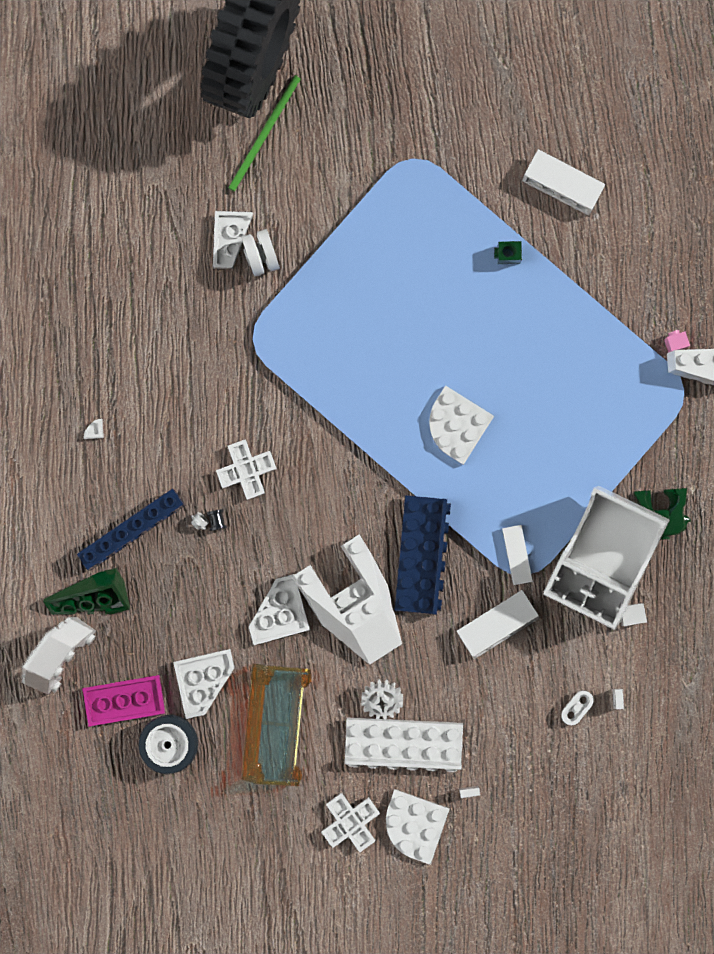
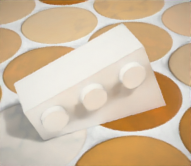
M714 349L674 350L667 353L668 373L701 381L704 384L714 385Z

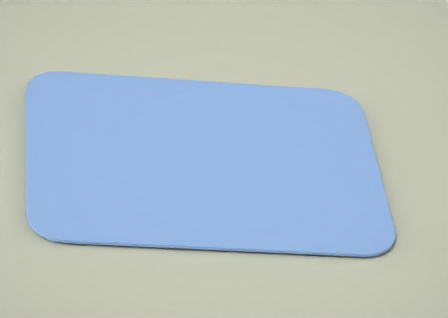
M412 158L398 162L390 168L263 310L254 326L253 343L256 354L266 367L412 494L418 497L448 499L447 503H451L450 515H446L445 522H448L450 527L495 566L509 574L511 572L502 528L522 525L531 574L542 570L551 563L573 537L588 506L594 487L601 486L612 492L674 421L683 406L684 387L681 377L668 373V363L663 357L448 173L428 160ZM521 241V263L498 264V260L494 259V247H497L498 242ZM510 249L502 251L506 257L513 255ZM445 386L494 416L464 465L441 451L434 442L430 431V413Z

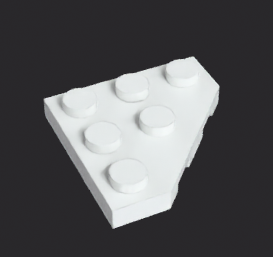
M295 574L278 578L274 581L249 625L253 645L310 630L299 588L292 578Z
M231 649L173 662L186 719L205 715L235 668Z

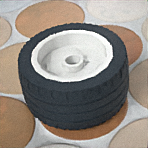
M163 715L153 719L144 727L139 738V752L142 760L150 769L161 774H174L184 770L192 763L198 750V737L193 726L184 718L176 715ZM166 741L171 743L170 748L165 747Z

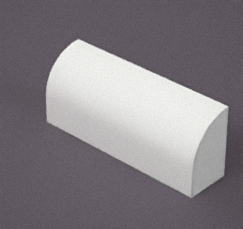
M539 149L522 179L523 182L588 216L606 185Z
M521 590L457 630V633L472 658L476 659L538 620L539 615Z

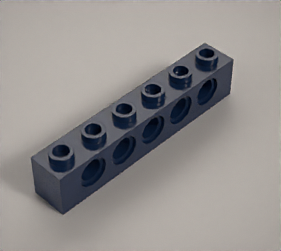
M172 488L77 553V556L86 569L91 571L186 505Z

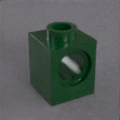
M521 241L498 242L497 247H494V259L498 260V264H520L522 261ZM510 249L513 255L506 257L502 251Z

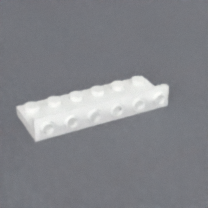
M347 718L345 764H348L350 767L368 765L369 768L387 766L389 769L407 767L409 770L426 768L428 771L445 769L448 772H456L457 769L461 770L463 723Z

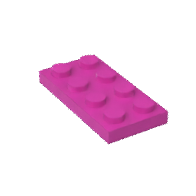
M160 675L82 688L88 727L166 713Z

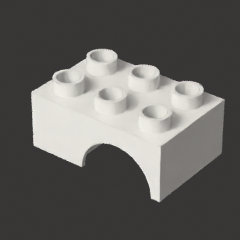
M601 486L594 487L585 513L570 543L563 551L543 594L615 629L625 613L669 519Z

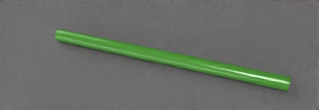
M294 75L228 187L230 190L235 192L301 80L298 76Z

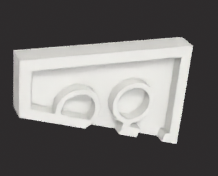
M215 211L214 269H233L243 243L241 237L246 235L253 212Z

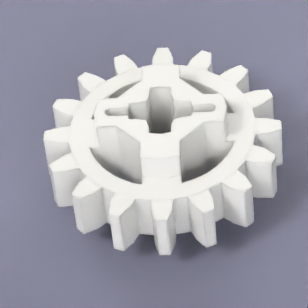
M379 679L377 684L370 682V687L365 686L361 696V706H364V712L369 711L370 717L376 715V719H379L380 716L387 719L389 715L393 718L394 712L399 714L400 707H403V694H401L400 687L395 688L394 682L389 685L388 680L381 683Z

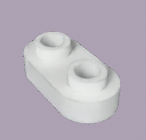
M587 691L577 692L561 712L563 722L568 725L577 724L593 705V696ZM581 697L586 698L584 704H581L579 701ZM568 712L574 713L572 719L567 717Z

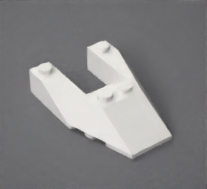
M358 535L341 546L361 578L357 582L330 597L311 565L292 576L322 626L370 665L400 646L402 641L388 585L361 536Z
M68 617L65 620L66 624L61 622L58 628L54 627L46 633L22 667L23 680L21 682L46 694L55 693L61 686L59 682L62 679L60 677L63 671L61 667L65 661L69 662L73 658L75 647H84L86 644L89 646L96 637L93 635L96 630L78 617Z

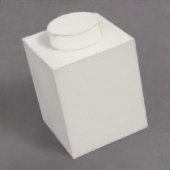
M644 603L628 605L620 621L621 626L646 623Z

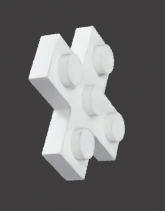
M246 439L228 445L234 464L216 470L222 489L241 483L247 500L265 494L259 476L277 469L271 452L268 451L252 457Z
M340 793L326 804L336 818V821L321 832L332 848L347 837L350 838L359 852L376 841L365 826V824L380 814L369 797L352 808L345 796Z

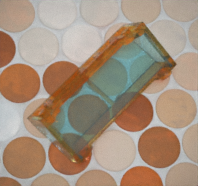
M252 664L241 780L255 784L299 786L302 779V771L296 765L303 688H306L311 682L310 669Z

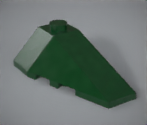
M117 568L98 572L43 600L51 615L75 614L76 612L94 614L95 611L115 614L130 610L125 582Z

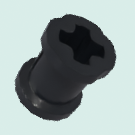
M223 509L207 512L211 523L210 531L227 528V525H224Z

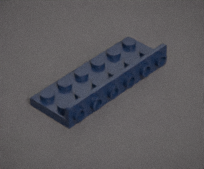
M405 495L395 611L437 615V611H441L442 600L438 599L439 592H443L444 580H440L441 572L445 573L446 561H442V554L447 552V542H444V534H448L449 523L445 522L446 515H450L451 503H447L448 499Z

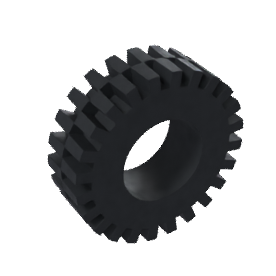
M224 0L223 10L219 9L217 15L219 20L217 27L212 30L210 36L212 43L206 50L205 58L208 60L202 68L201 75L204 77L200 83V89H202L201 98H203L204 102L249 119L256 115L257 110L259 111L262 107L263 100H266L269 95L270 85L273 86L275 83L277 70L281 69L283 64L282 57L284 52L288 50L290 44L288 40L295 29L296 24L294 20L299 14V3L301 0Z

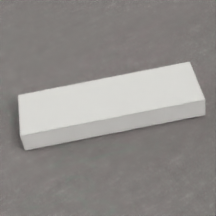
M522 525L502 528L513 585L533 582Z

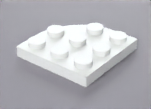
M445 386L430 413L429 425L431 435L441 451L464 465L494 416Z
M394 789L386 814L387 832L392 843L406 856L431 865L449 808Z

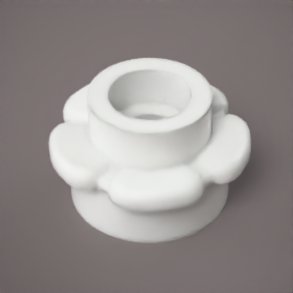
M198 512L195 516H191L193 520L191 523L196 529H206L209 521L203 514Z

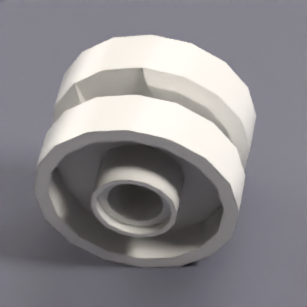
M267 229L257 232L259 241L257 245L251 234L241 237L245 247L243 250L248 265L252 268L254 277L264 274L262 262L266 263L270 272L280 269Z

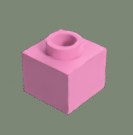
M679 330L668 333L669 336L664 339L668 353L674 350H684L690 346L686 332L680 333Z

